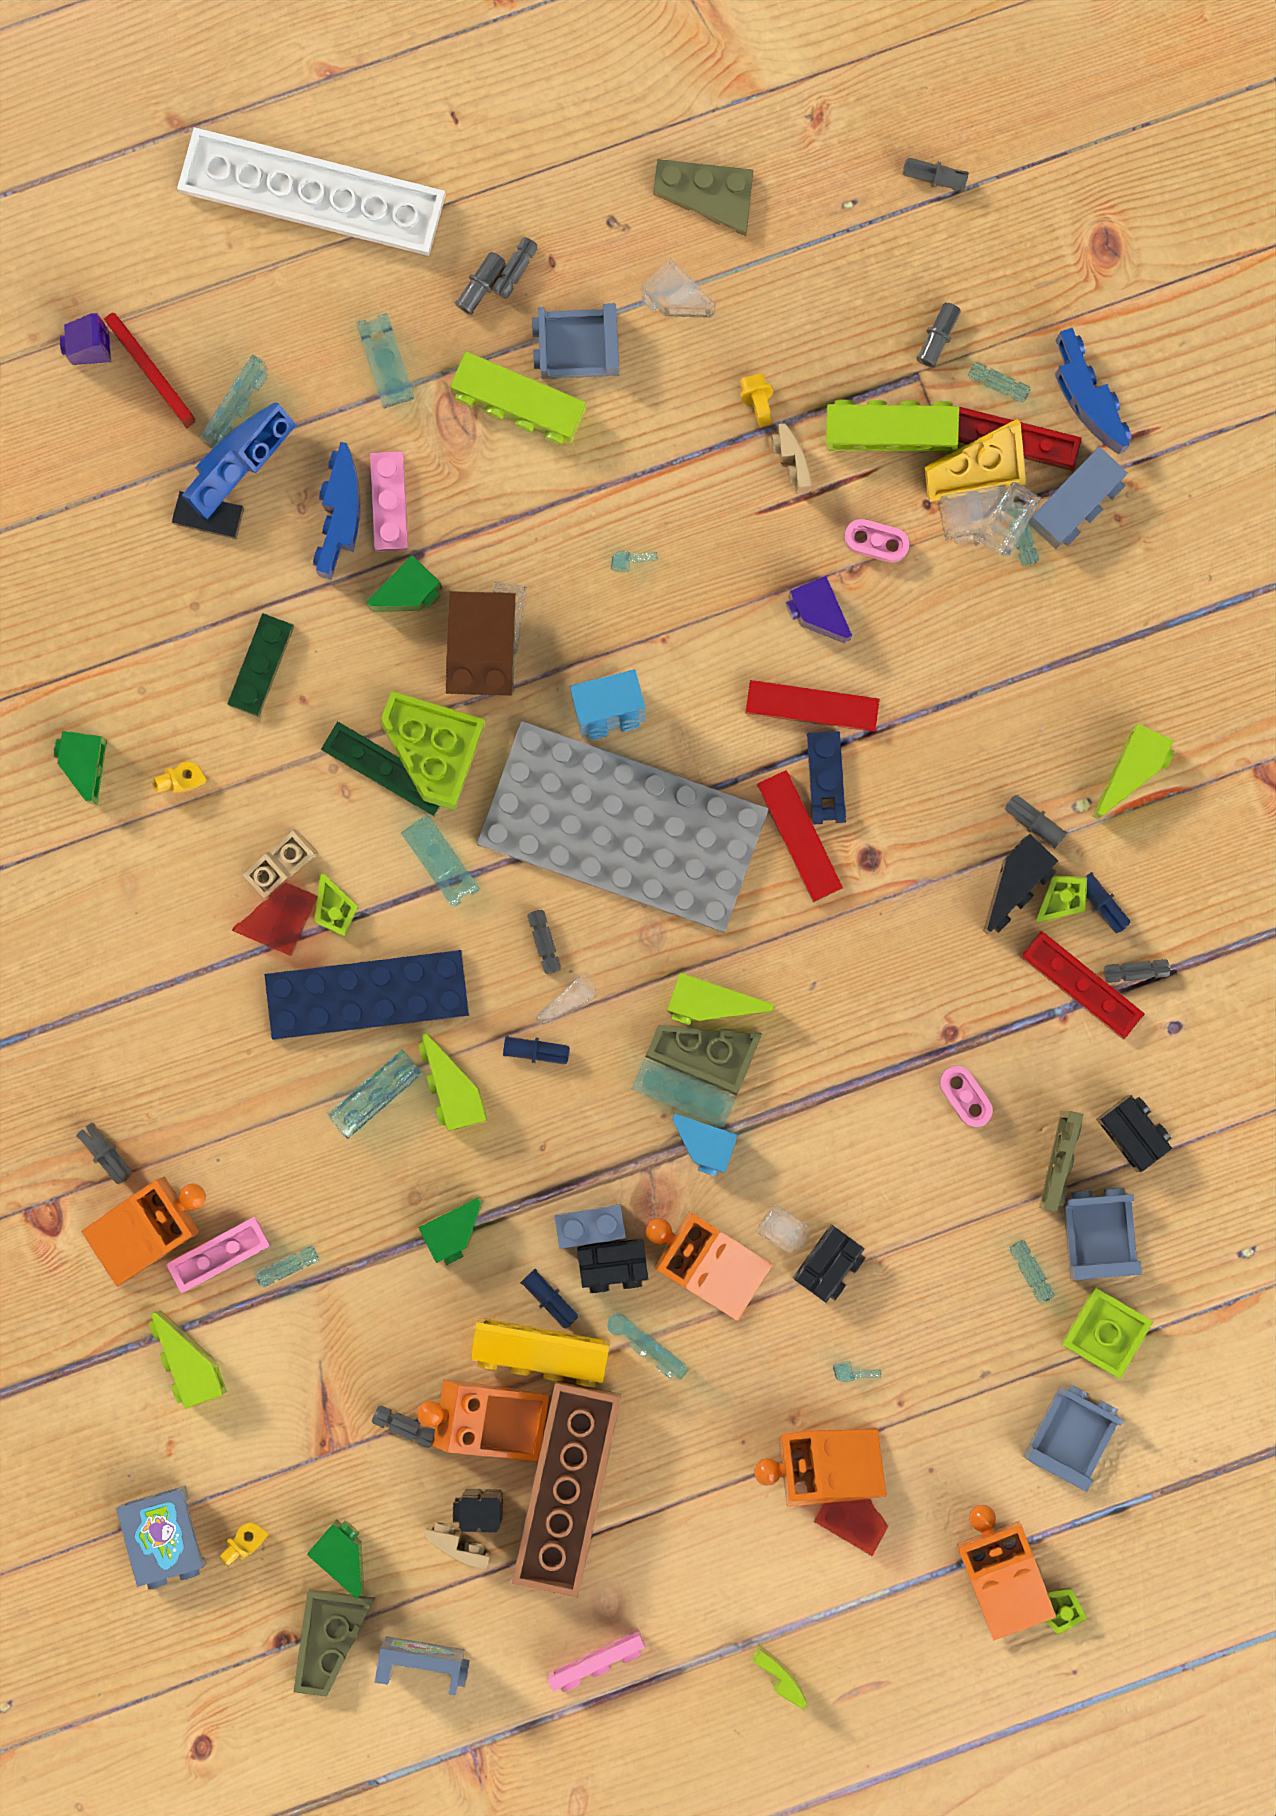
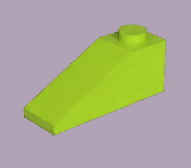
M1140 724L1134 726L1092 817L1096 819L1101 818L1159 772L1162 767L1167 769L1175 752L1170 749L1174 740Z
M680 973L667 1011L673 1013L672 1020L690 1025L692 1020L700 1022L767 1013L773 1010L774 1004Z

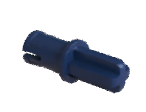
M1090 872L1085 876L1087 877L1086 898L1094 907L1092 911L1097 910L1115 933L1123 931L1130 924L1129 918L1112 899L1114 894L1109 895L1093 875L1094 873Z
M506 1035L503 1048V1056L530 1059L532 1063H536L537 1060L565 1065L568 1062L570 1048L567 1045L542 1042L537 1037L535 1040H528Z
M535 1268L520 1282L521 1285H524L540 1303V1309L544 1307L563 1328L570 1327L577 1320L578 1314L558 1294L560 1290L558 1288L554 1290Z

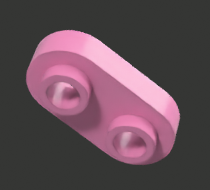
M865 519L851 522L844 535L845 544L852 552L889 563L902 560L906 556L910 545L908 536L902 530ZM863 533L866 535L867 540L859 543L855 540V534ZM890 541L895 542L898 550L891 552L886 548V544Z
M953 1066L946 1069L940 1077L939 1084L941 1091L966 1125L972 1127L985 1125L991 1119L993 1108L969 1070L961 1066ZM954 1076L959 1077L962 1081L959 1089H953L950 1085V1080ZM972 1104H977L980 1107V1114L976 1117L971 1116L969 1113V1107Z

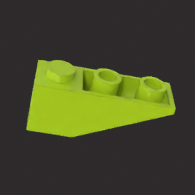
M422 1034L424 1042L418 1043L422 1061H429L432 1074L427 1075L431 1094L437 1093L441 1106L435 1107L440 1126L446 1125L447 1131L488 1121L480 1089L429 1034Z
M161 1310L152 1313L153 1320L149 1322L150 1330L154 1339H160L164 1350V1352L160 1353L162 1364L166 1372H172L175 1384H172V1391L177 1403H183L184 1408L187 1409L225 1394L227 1390L216 1360Z

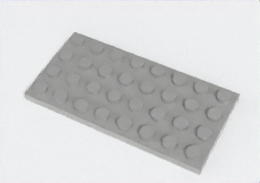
M521 721L477 845L725 933L769 808Z

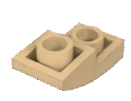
M785 423L778 424L777 434L772 435L773 454H779L780 463L793 462V465H788L790 485H796V493H809L811 480L803 451Z
M294 829L270 852L265 853L243 876L264 899H267L318 853L297 829Z
M435 1522V1526L428 1525L425 1537L438 1549L462 1563L487 1570L491 1552L484 1551V1545L465 1542V1546H460L461 1532L454 1531V1525L444 1522Z

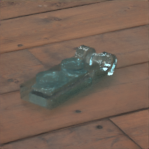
M387 313L378 315L379 319L367 323L366 320L356 322L384 409L415 399ZM383 331L385 338L372 341L371 335Z
M428 814L401 832L453 908L461 903L460 899L471 893L473 895L480 890ZM458 875L463 882L452 889L447 882Z
M614 1313L609 1317L608 1330L614 1335L624 1334L633 1341L630 1347L646 1359L650 1355L657 1360L659 1364L656 1368L671 1380L675 1375L682 1379L688 1372V1365L625 1315Z

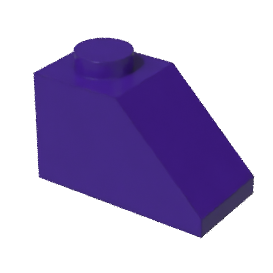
M98 313L88 314L64 325L65 335L60 336V349L62 355H66L72 365L111 362L109 330Z
M827 576L789 592L788 597L790 601L786 602V606L792 620L798 619L802 627L842 643L851 640L852 633Z

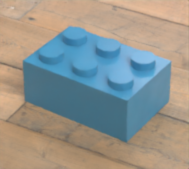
M635 669L570 686L572 702L582 738L589 736L590 741L602 739L609 736L608 731L621 728V732L636 730L640 728V723L645 721L646 708Z

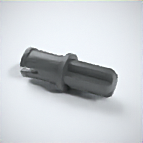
M907 158L903 166L904 176L930 182L931 187L938 185L964 192L969 174L968 171L943 166L939 161L936 164Z
M490 252L475 275L471 274L469 276L471 281L458 300L455 301L456 306L465 313L472 315L486 292L490 293L492 291L490 286L505 265V260L500 255Z
M952 303L943 304L933 326L928 327L926 331L928 336L919 355L916 357L917 361L925 366L935 368L945 343H949L951 340L949 335L961 313L959 307Z
M1014 795L1005 806V810L1028 827L1027 831L1029 833L1033 831L1052 845L1054 849L1067 834L1065 830H1062L1044 815V810L1038 811L1019 795Z
M90 1123L86 1128L93 1139L83 1129L76 1137L82 1141L94 1156L93 1162H99L116 1184L119 1185L125 1182L131 1176L132 1171L115 1151L116 1146L114 1144L110 1145L95 1127L96 1125Z

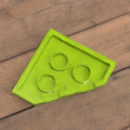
M391 691L381 717V725L423 801L455 810L485 725V719Z

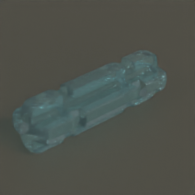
M979 362L973 363L968 373L970 379L978 383L982 381L985 386L1004 395L1010 394L1017 401L1024 402L1027 399L1031 389L1030 386L1020 381L1016 383L1014 382L1015 379L992 368L988 370L986 369L987 366Z
M1021 502L1011 503L1005 507L1007 520H1011L1009 526L1016 549L1020 550L1018 556L1021 565H1033L1039 561V556L1036 548L1032 546L1034 540L1027 518L1024 519L1025 510Z
M1020 1240L1011 1245L1009 1250L1015 1260L1018 1259L1019 1263L1017 1265L1031 1288H1034L1033 1293L1037 1301L1044 1303L1052 1299L1055 1293L1050 1284H1046V1277L1035 1257L1030 1255L1031 1250L1026 1241Z
M308 1246L300 1250L299 1254L294 1253L271 1264L270 1268L267 1266L255 1273L259 1285L265 1288L275 1283L276 1279L279 1281L302 1270L304 1265L308 1267L318 1262V1253L313 1246Z

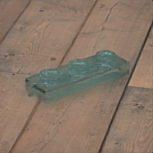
M253 354L251 355L201 433L200 438L204 444L213 449L232 432L233 428H231V425L236 417L241 418L250 405L248 399L254 389L259 390L267 379V367L263 360Z
M402 1049L334 1108L328 1116L338 1130L349 1139L423 1073Z
M644 1059L632 1087V1090L722 1128H724L736 1099L735 1096Z

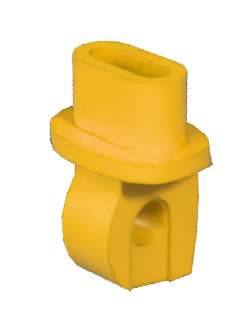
M763 373L742 378L740 380L742 388L740 393L741 401L747 406H753L759 428L772 425L768 400L773 394L772 385L767 384Z
M183 762L173 770L171 767L166 768L164 775L153 778L152 785L155 793L168 789L170 793H181L204 785L207 780L196 763ZM182 773H189L191 778H184Z
M252 1522L242 1525L238 1529L233 1540L229 1538L226 1541L228 1548L219 1556L220 1561L226 1567H229L237 1558L243 1560L260 1547L269 1533ZM251 1533L253 1540L250 1542L246 1541L244 1534Z

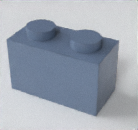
M621 1204L554 1215L559 1249L626 1238Z

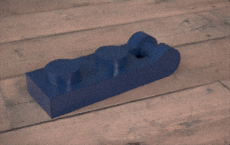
M840 731L807 733L813 825L823 824V821L835 820L836 823H846ZM834 798V807L822 808L821 799Z

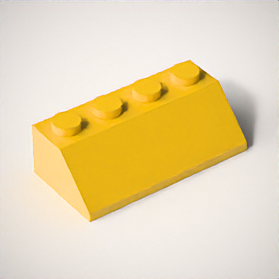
M479 1318L475 1326L471 1360L478 1361L477 1367L497 1370L498 1365L511 1367L510 1372L514 1374L530 1376V1371L532 1370L543 1372L544 1379L563 1381V1376L577 1378L576 1384L596 1387V1382L603 1383L610 1340Z

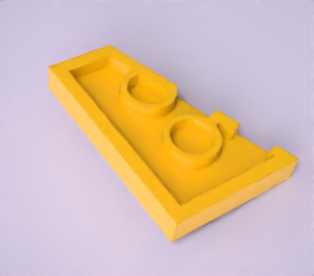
M1016 419L925 466L929 501L933 502L1025 485L1026 476L1020 421Z

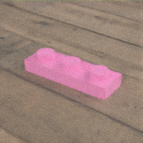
M403 451L370 453L375 552L408 551Z
M255 1216L166 1265L180 1292L184 1293L270 1247L271 1244Z
M640 1630L549 1672L547 1679L552 1690L555 1691L561 1688L562 1692H566L581 1683L580 1678L592 1674L593 1677L600 1676L611 1669L610 1664L622 1659L623 1663L639 1657L641 1655L640 1650L645 1648V1641Z

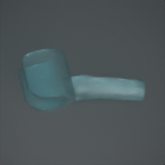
M618 551L612 557L611 570L629 572L630 562L655 561L658 559L657 552L631 554L627 551Z
M851 1361L833 1365L836 1379L842 1382H850L860 1378H881L882 1376L881 1369L853 1371Z

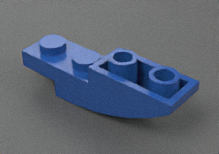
M1073 327L1060 331L1056 338V343L1064 365L1058 367L1055 377L1061 391L1080 421L1095 437L1117 454L1125 452L1130 445L1131 433L1127 423H1122L1119 417L1120 403L1114 391L1110 392L1108 384L1097 388L1094 387L1097 384L1095 372L1091 365H1086L1083 354H1085L1083 340L1080 335H1075Z
M276 402L247 419L222 439L195 467L200 474L182 494L183 498L199 516L208 519L248 471L258 472L296 427L295 422L281 405Z
M340 442L338 451H332L328 466L329 469H332L329 482L324 481L321 486L319 500H323L322 505L325 511L332 512L333 514L332 516L327 515L322 534L326 535L323 547H317L313 559V565L317 566L316 571L318 575L331 580L340 550L344 549L354 552L360 521V490L357 471L347 443Z

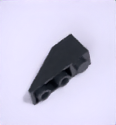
M1030 833L1003 859L983 930L986 934L991 933L993 930L999 933L1011 921L1008 914L1015 906L1022 909L1032 899L1034 894L1030 890L1038 882L1045 885L1057 872L1053 866L1059 860Z

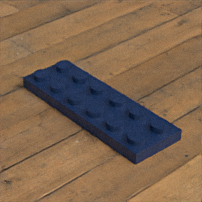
M462 950L264 974L272 1040L469 1016Z

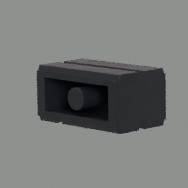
M1127 1095L1096 1120L1134 1170L1141 1173L1172 1149L1168 1143L1171 1136L1160 1123L1155 1126L1147 1115L1151 1111L1140 1097L1134 1099L1132 1095Z
M830 1224L792 1278L825 1303L829 1298L835 1301L846 1286L842 1280L849 1270L855 1273L866 1257L862 1255L865 1248Z
M643 1239L577 1247L582 1288L589 1287L590 1293L610 1291L609 1285L622 1283L623 1289L643 1287L642 1280H649Z
M465 1489L461 1498L455 1497V1502H453V1523H459L461 1532H477L478 1529H481V1532H497L500 1529L503 1520V1493L501 1489H485V1492H482L481 1489Z

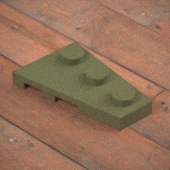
M1073 1111L1060 1112L1039 1208L1057 1212L1058 1206H1063L1065 1203L1067 1187L1064 1184L1067 1173L1070 1174L1074 1163L1073 1151L1076 1141H1078L1080 1136L1081 1122L1084 1114Z
M308 1589L293 1692L327 1697L375 1597L359 1596L356 1599L351 1594Z

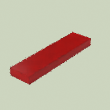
M112 312L106 316L104 320L185 428L187 429L193 425L196 419L117 314Z
M959 407L958 442L968 445L1014 420ZM1020 422L1024 459L1070 471L1074 470L1082 437Z
M750 680L745 714L875 732L880 699Z
M785 770L757 783V787L767 808H769L768 810L812 902L814 903L843 889L788 771Z
M1043 931L1039 932L1020 956L1123 1040L1145 1015L1144 1012Z

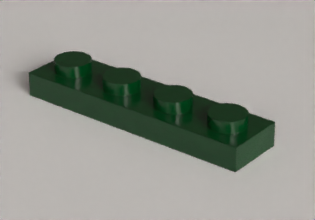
M337 721L321 748L323 752L433 817L436 816L441 806L423 801L398 756Z

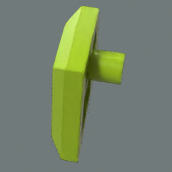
M322 873L320 875L314 922L345 936L359 907L332 880Z
M1054 875L1036 921L1039 923L1084 912L1086 910L1087 877Z
M1071 1588L1047 1592L1056 1618L1045 1622L1058 1635L1088 1619Z

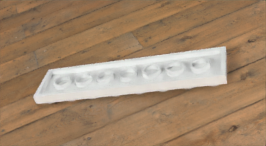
M195 127L177 187L178 192L426 256L430 255L446 195L444 190Z

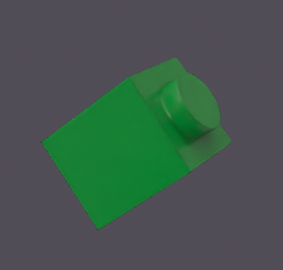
M411 555L366 603L373 612L420 611L424 606L430 608L441 596L439 591L442 589V585L433 574Z
M62 731L61 739L57 738L54 746V757L58 758L57 764L83 799L90 804L98 805L107 740L102 736Z
M481 1197L418 1227L436 1263L444 1260L445 1265H448L464 1257L461 1251L469 1245L483 1204Z
M336 1519L308 1551L307 1555L353 1597L358 1599L364 1590L362 1541L357 1538L359 1532L347 1521L341 1523Z

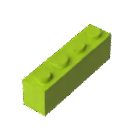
M466 351L450 385L451 393L455 396L454 400L467 407H472L473 404L485 408L484 412L487 415L498 420H502L503 417L515 421L514 425L523 431L532 433L533 429L545 434L544 438L557 445H562L563 442L572 444L586 412L585 401Z
M836 400L835 404H827V450L954 452L958 450L959 406H953V403L949 401L933 402V406L920 405V402L911 400L901 401L900 405H887V402L883 400H871L867 402V405H854L852 400Z

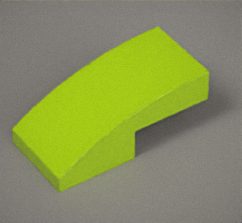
M758 1645L752 1655L753 1662L777 1677L773 1685L774 1691L804 1710L807 1705L806 1699L795 1678L774 1655Z

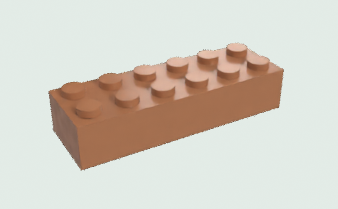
M565 1381L555 1382L512 1584L578 1598L621 1400L620 1393Z

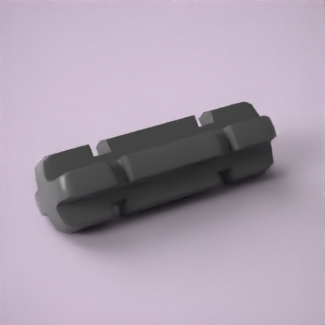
M527 237L521 239L517 246L518 251H514L501 273L502 278H498L493 286L494 292L502 298L507 299L514 289L513 284L518 283L530 263L529 258H533L537 251V244Z
M543 910L530 912L527 918L530 927L534 929L532 934L539 957L543 959L541 964L544 973L558 972L561 970L558 956L555 957L556 948L550 929L545 924L547 923L545 912Z
M1167 959L1153 960V963L1141 961L1124 963L1122 966L1112 964L1104 967V977L1108 983L1120 982L1121 979L1132 981L1150 979L1152 976L1161 978L1170 975V965Z
M379 1406L376 1409L372 1418L373 1424L381 1428L387 1426L389 1427L388 1431L410 1441L416 1439L418 1440L417 1444L430 1448L434 1441L435 1429L425 1426L422 1428L420 1427V1422L397 1412L395 1415L391 1414L392 1410L384 1406Z

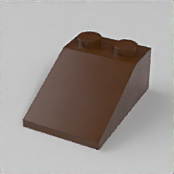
M450 591L446 694L512 696L514 692L516 593Z

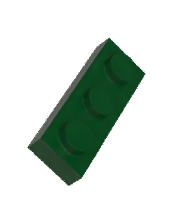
M262 613L228 700V706L260 717L293 632V624Z

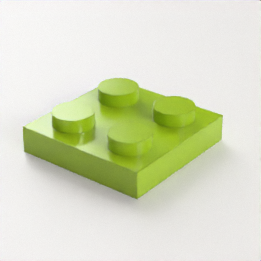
M1093 1287L1061 1345L1121 1379L1154 1321L1098 1288Z

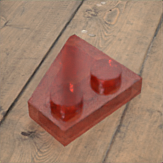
M286 882L274 892V895L268 900L263 901L240 923L238 922L232 931L292 957L318 896Z
M871 1499L823 1503L813 1523L869 1556H873L889 1527L872 1504Z

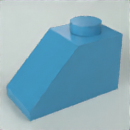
M674 1113L672 1120L692 1161L699 1164L698 1171L712 1176H717L718 1171L725 1173L738 1135Z

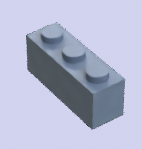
M1099 446L1028 521V524L1055 549L1062 543L1069 546L1081 533L1077 527L1085 519L1091 523L1103 510L1099 504L1107 496L1113 500L1126 486L1122 480L1128 473Z

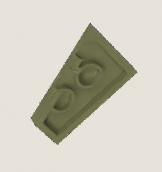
M657 159L654 195L688 211L693 210L708 217L709 220L719 225L722 223L735 229L737 233L746 236L754 170Z
M658 1025L645 1057L737 1095L762 1033H739L729 1030L713 1031L691 1027Z

